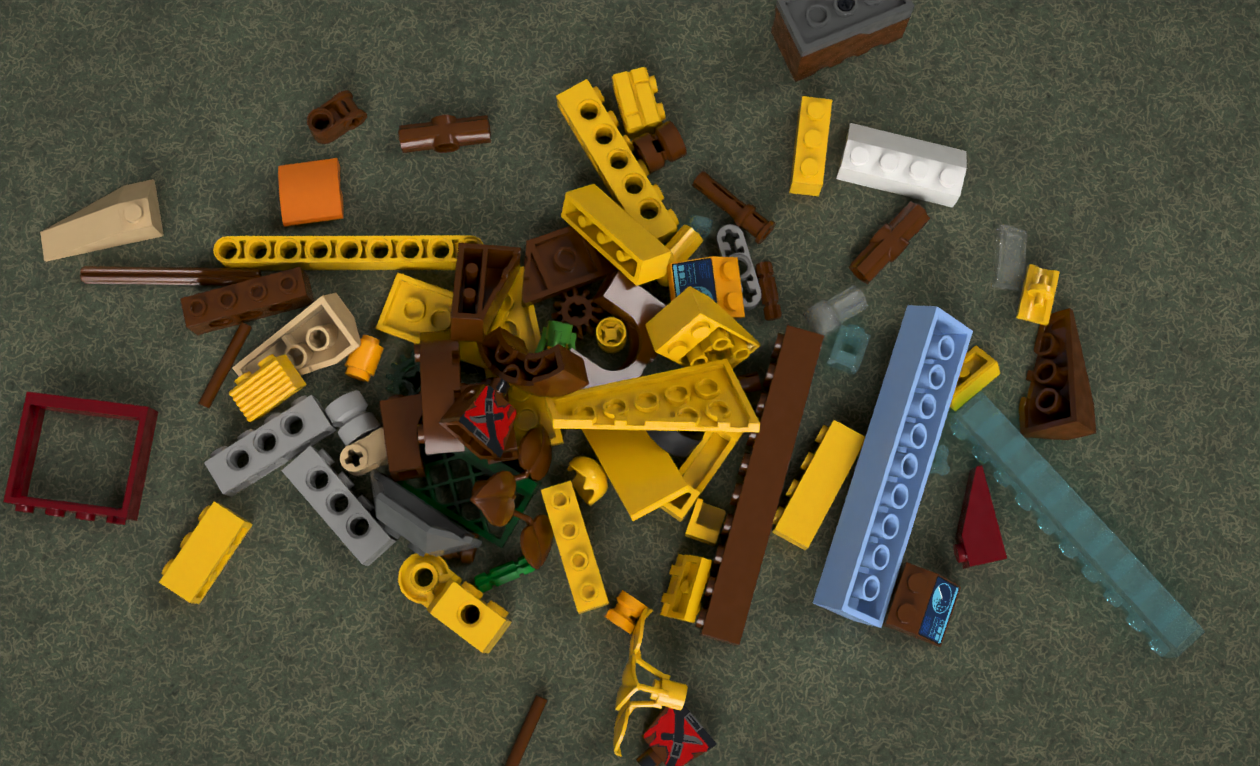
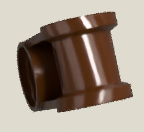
M349 90L337 93L331 100L317 109L312 110L307 117V125L313 138L318 143L329 144L349 130H353L366 120L367 114L355 104L352 93ZM322 123L329 124L328 127L323 130L317 129V127Z

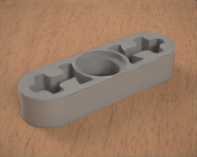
M725 225L717 233V248L720 257H726V254H731L729 243L723 242L726 234L730 233L732 237L738 238L734 243L736 253L729 257H738V260L743 261L747 266V271L740 275V281L743 282L751 278V281L746 282V287L749 293H755V295L752 296V300L749 303L743 298L744 310L749 311L758 306L761 299V289L742 230L736 225Z

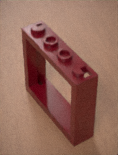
M26 392L3 502L16 505L15 511L34 514L35 508L46 509L45 515L65 517V512L76 513L75 519L95 521L96 516L107 517L106 523L126 525V520L137 521L158 411L147 406ZM45 410L139 422L122 509L27 497Z

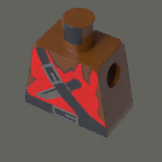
M494 377L490 385L481 384L467 387L439 422L440 425L479 459L501 458L517 415L516 409L504 399L510 389L509 383L501 378Z
M683 705L681 711L664 707L642 735L650 747L636 760L640 766H659L662 762L666 766H684L713 748L717 743L685 705Z

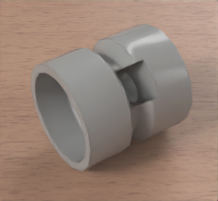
M357 390L342 395L331 402L325 409V414L333 427H340L338 435L345 447L381 428L375 415L371 412H366L368 404L360 391Z

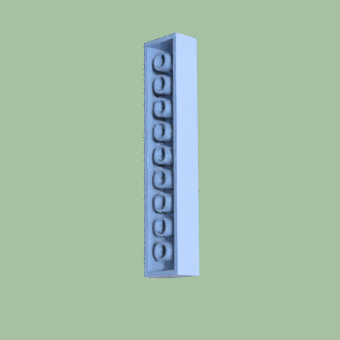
M907 305L813 600V604L850 620L882 628L973 333L971 329L937 306Z

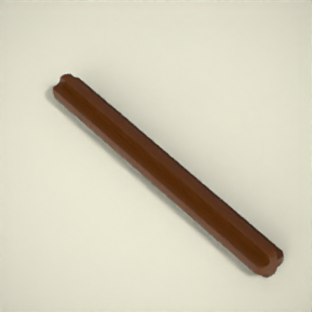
M84 266L80 272V279L85 284L232 285L262 277L261 271L258 268Z

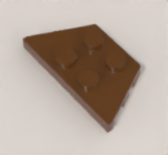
M571 226L527 240L524 257L522 307L524 308L558 296L562 292H569L573 288H580L605 279L607 275L620 270Z

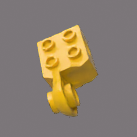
M417 553L410 555L403 562L399 570L398 583L401 592L409 600L424 605L430 614L480 652L490 653L512 623L506 618L509 612L492 600L488 604L481 600L484 593L466 581L461 584L462 578L448 568L447 563L441 556L436 557L427 553L424 557ZM429 569L433 574V580L428 586L422 587L418 582V576L423 570ZM477 607L480 611V617L475 623L471 624L468 620V613L472 608Z

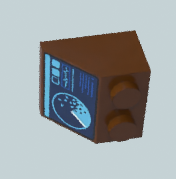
M905 562L900 566L883 626L941 647L961 587L937 573Z

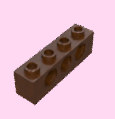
M301 267L183 297L180 298L186 327L196 335H201L235 326L241 322L246 323L310 306L314 302L309 276Z

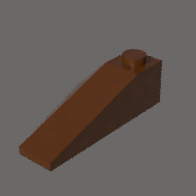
M1071 308L1051 313L1049 324L1046 326L1040 324L1034 346V352L1037 354L1034 370H1028L1026 380L1031 382L1027 398L1021 397L1020 436L1025 438L1071 440L1096 434L1094 402L1074 312Z

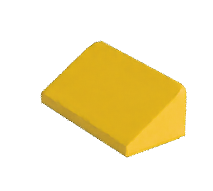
M977 345L966 353L950 404L954 411H957L1000 375L998 362Z

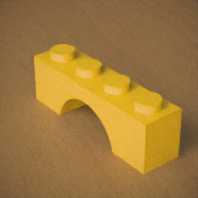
M706 431L703 435V440L696 446L679 469L690 491L660 508L679 522H682L744 432Z

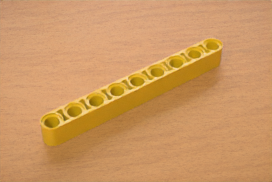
M472 235L226 236L217 240L214 244L213 252L216 259L226 268H258L259 270H289L301 267L303 270H456L458 244H483V242L478 237ZM236 248L237 251L234 257L226 259L227 252ZM266 248L267 253L265 256L256 259V253ZM296 248L297 254L292 258L286 259V253L290 249ZM352 248L358 249L355 257L345 258L348 250ZM328 249L327 254L323 258H315L318 250ZM379 249H389L385 257L375 258L376 252ZM409 249H419L418 254L414 258L405 257ZM439 249H449L448 255L444 258L435 257Z

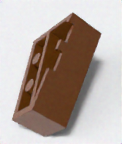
M472 243L458 244L451 309V340L483 342L519 273L521 247Z

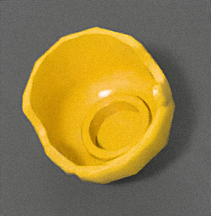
M586 456L574 457L569 462L567 470L576 471V475L572 480L574 488L584 502L592 506L607 492L609 486L607 474L598 461Z

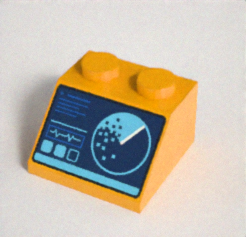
M711 256L673 262L667 265L671 301L691 286L711 297L734 320L745 318L738 257Z

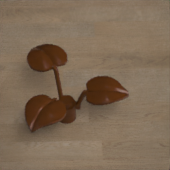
M537 424L536 427L526 432L519 445L518 459L524 471L517 475H513L509 471H499L488 480H478L473 486L472 497L470 498L482 511L486 519L494 526L501 527L506 525L512 516L518 517L527 523L528 526L521 532L520 544L525 559L534 569H540L549 555L553 544V529L546 515L539 514L533 520L530 516L514 510V500L516 498L514 493L516 481L526 479L529 475L534 481H540L550 468L552 460L551 441L545 428L541 424Z

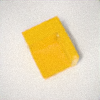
M697 498L685 536L715 546L726 511L703 503V499Z

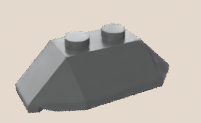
M373 469L370 477L376 518L386 524L383 528L385 532L396 539L403 536L410 541L407 547L422 557L426 553L437 557L480 547L483 541L399 483L394 482L386 474Z

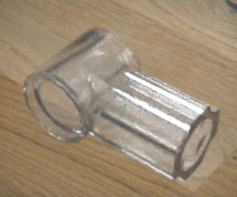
M852 285L828 301L822 300L814 304L802 315L814 333L822 334L826 338L842 326V323L867 309L868 304L862 291L855 285Z

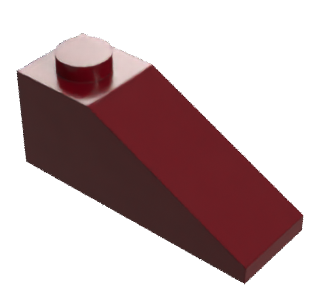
M982 465L969 471L955 537L957 544L953 545L955 558L958 563L962 562L963 569L1007 559Z

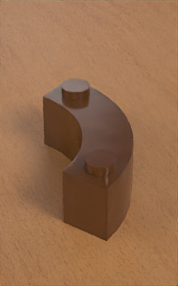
M500 326L486 335L483 342H476L481 358L488 369L492 370L499 378L531 395L538 397H560L589 385L583 358L560 344L542 352L529 353L524 340Z
M451 331L421 333L420 343H414L415 362H420L423 424H417L419 444L425 443L426 454L464 452L465 446L439 424L441 418L459 398H456L455 393H461L459 341L451 340Z

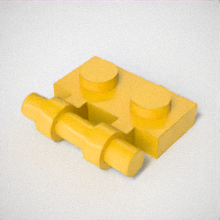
M678 554L676 563L671 565L669 572L671 580L667 593L663 592L661 599L663 606L660 615L690 623L695 622L701 608V598L705 585L710 578L712 560L699 556Z

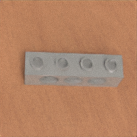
M306 395L294 400L291 403V408L285 412H277L264 420L265 424L258 429H249L237 437L238 441L231 446H222L213 451L210 455L211 458L205 461L204 464L222 494L233 497L302 453L309 446L315 445L337 431L325 414V410L319 400L313 395L308 397ZM296 420H302V429L296 434H291L290 427L292 423ZM275 436L276 444L274 448L265 451L264 442L269 437ZM248 453L249 461L247 465L239 468L237 465L238 458L242 454Z
M309 446L281 471L360 563L369 566L390 548L396 540L383 530L386 524L380 520L378 521L371 513L375 508L363 494L358 497L351 488L355 485L343 471L338 474L331 465L335 462L323 448L318 451ZM326 473L328 475L327 485L317 489L315 485L316 478ZM346 496L348 498V507L342 512H337L335 509L337 499ZM366 519L369 528L365 534L358 536L355 532V526L358 521Z

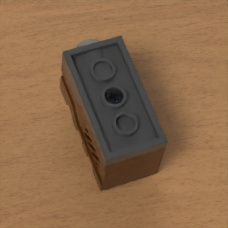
M777 0L771 33L795 82L814 75L819 69L838 65L848 57L853 55L857 57L865 54L877 45L882 44L884 46L901 39L915 6L912 0Z

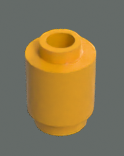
M363 334L362 338H360L361 346L348 355L345 363L347 367L345 374L354 379L369 382L370 377L375 375L384 348L379 345V339Z

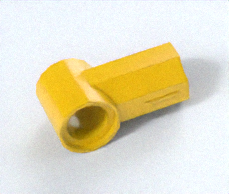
M684 224L665 245L671 251L668 264L688 260L703 242L700 234L692 227ZM667 269L665 276L656 279L664 287L669 286Z

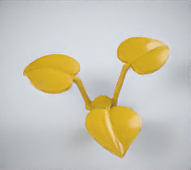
M650 608L643 610L632 632L629 660L624 668L622 685L619 687L616 697L615 710L619 712L614 727L613 749L614 753L622 757L620 744L626 732L629 715L635 708L655 707L661 709L662 706L681 711L687 695L688 685L670 680V675L662 673L641 658L640 646L645 619L653 612ZM636 663L660 678V680L654 679L652 686L640 684L636 676ZM637 690L649 692V698L655 701L630 702V697Z

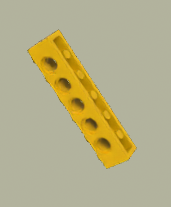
M588 79L556 95L559 110L613 200L662 244L671 240L677 233L678 218L672 209L667 210L662 203L664 196L658 185H651L647 178L649 172L641 159L637 161L632 153L634 147L626 134L624 136L620 134L617 129L619 122L613 111H606L602 104L605 100L597 86L592 88ZM587 112H593L597 115L591 120L582 117ZM607 136L612 140L608 144H600L597 142V139ZM617 160L624 161L627 164L622 169H616L611 166ZM630 185H638L642 188L637 194H631L626 189ZM651 209L657 215L652 219H646L641 213Z

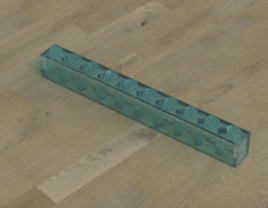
M982 391L948 419L953 434L962 441L965 439L973 447L971 452L975 458L982 464L987 463L995 471L993 476L997 482L1005 488L1009 486L1017 495L1015 496L1016 502L1024 510H1031L1038 518V526L1046 534H1053L1060 542V550L1070 559L1075 558L1081 564L1083 575L1092 583L1097 582L1105 590L1103 595L1106 600L1114 607H1120L1128 615L1126 617L1128 624L1136 631H1142L1150 639L1148 644L1155 653L1161 657L1178 658L1205 633L1202 627Z

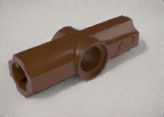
M440 115L432 118L431 122L400 125L398 130L403 153L424 150L447 153L457 151L460 146L491 143L488 115L459 119L452 115Z
M910 201L889 224L883 225L869 241L866 249L850 264L849 269L853 275L868 285L889 262H894L910 244L909 241L929 221L930 217L927 215L926 210L919 204Z

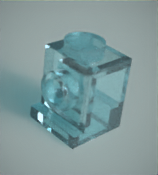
M848 324L846 327L841 325L826 365L855 376L861 365L871 335L864 333L865 330L859 326ZM850 345L853 348V353L850 354L843 351L842 347Z

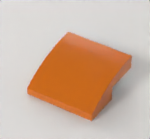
M338 158L278 166L279 197L284 227L344 218Z

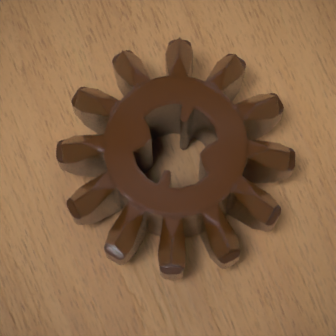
M573 288L572 297L562 292L561 298L564 303L559 301L553 303V307L557 312L552 313L551 316L553 321L573 325L572 332H577V338L580 341L583 340L582 332L585 330L590 336L595 334L592 326L597 327L601 321L597 317L603 315L604 312L603 308L596 307L598 304L592 301L593 298L589 299V290L586 289L579 296L577 288ZM576 309L578 312H582L583 317L581 319L577 316L573 317L572 311Z

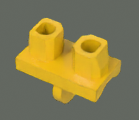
M1032 264L1027 266L1016 318L1045 326L1049 324L1060 271L1042 269Z

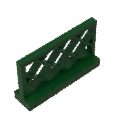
M421 443L428 486L417 489L407 483L408 480L398 481L397 483L430 506L500 548H504L520 518L513 516L511 521L509 520L506 524V530L501 538H498L490 533L487 519L480 509L481 518L468 520L463 516L461 504L471 500L470 498L459 500L455 482L471 478L474 486L478 476L488 474L492 477L499 471H509L513 475H517L523 471L507 461L488 464L487 459H479L466 446L464 452H451L456 456L449 457L448 453H442L444 459L428 463L425 443ZM461 458L467 462L470 475L454 479L450 461ZM445 463L449 480L433 484L429 467ZM473 466L480 469L482 472L475 473ZM530 475L526 479L516 481L515 491L525 497L519 507L514 510L521 513L525 512L534 494L541 487V481H534ZM450 484L454 502L442 504L437 501L434 488ZM429 490L431 497L422 491ZM455 505L457 512L450 509L449 507ZM482 521L483 528L475 523Z

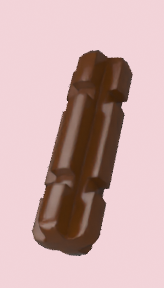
M770 261L757 263L755 269L757 278H760L758 283L761 289L762 305H765L763 309L765 319L767 321L780 319L782 312L780 305L777 304L779 297L775 277H772L774 273L772 263Z

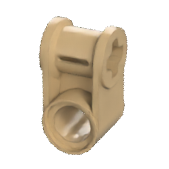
M383 427L346 446L340 453V463L348 473L353 476H362L373 469L388 464ZM354 454L361 457L359 459L360 465L356 467L352 464V456Z

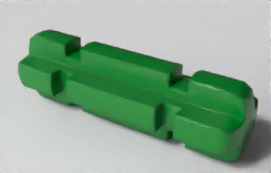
M524 556L517 558L518 561L514 562L512 560L495 567L488 574L483 572L476 575L474 582L477 589L483 593L491 590L493 585L498 587L519 578L521 573L526 575L535 569L531 567Z

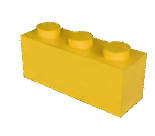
M802 96L798 111L789 193L819 197L824 179L832 99Z
M213 502L211 506L208 505L203 509L198 518L200 522L195 530L189 532L183 538L180 544L182 549L175 559L172 558L167 562L162 570L163 577L159 583L189 603L200 604L253 525L217 502Z

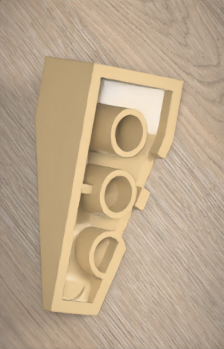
M152 179L124 185L41 231L44 261L47 262L164 236L155 181Z
M337 293L323 295L232 368L238 377L248 371H251L253 374L260 369L258 363L271 354H274L275 357L286 354L300 376L337 364L361 346L355 318Z

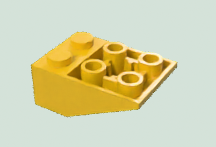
M691 286L686 288L645 324L655 352L684 367L728 359L733 369L761 346L749 332L711 297Z

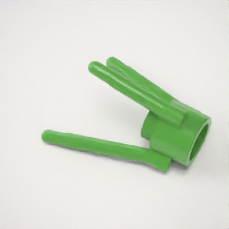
M549 320L548 326L543 327L541 339L534 353L542 352L547 340V346L551 348L557 344L566 348V344H568V349L573 348L575 350L577 333L572 332L573 325Z

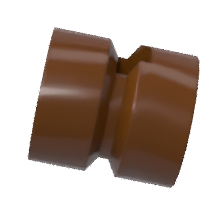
M670 120L655 127L653 134L646 132L632 139L635 153L638 159L644 162L649 174L665 167L666 160L674 162L687 155L684 141ZM654 144H657L660 150L659 153H657Z

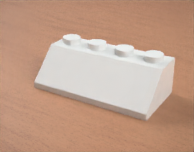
M850 123L836 179L953 208L961 195L967 169L966 151Z

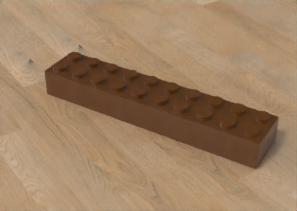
M787 325L785 333H778L771 354V358L776 359V362H770L763 382V387L768 388L767 393H761L755 411L756 416L760 417V432H749L746 445L752 448L750 453L745 452L742 458L738 475L743 476L741 484L736 482L729 504L735 506L733 515L727 514L721 535L727 536L724 545L719 544L713 561V566L718 567L715 577L710 575L704 596L709 597L707 608H700L695 627L701 628L700 636L734 646L740 645L824 338L822 334Z

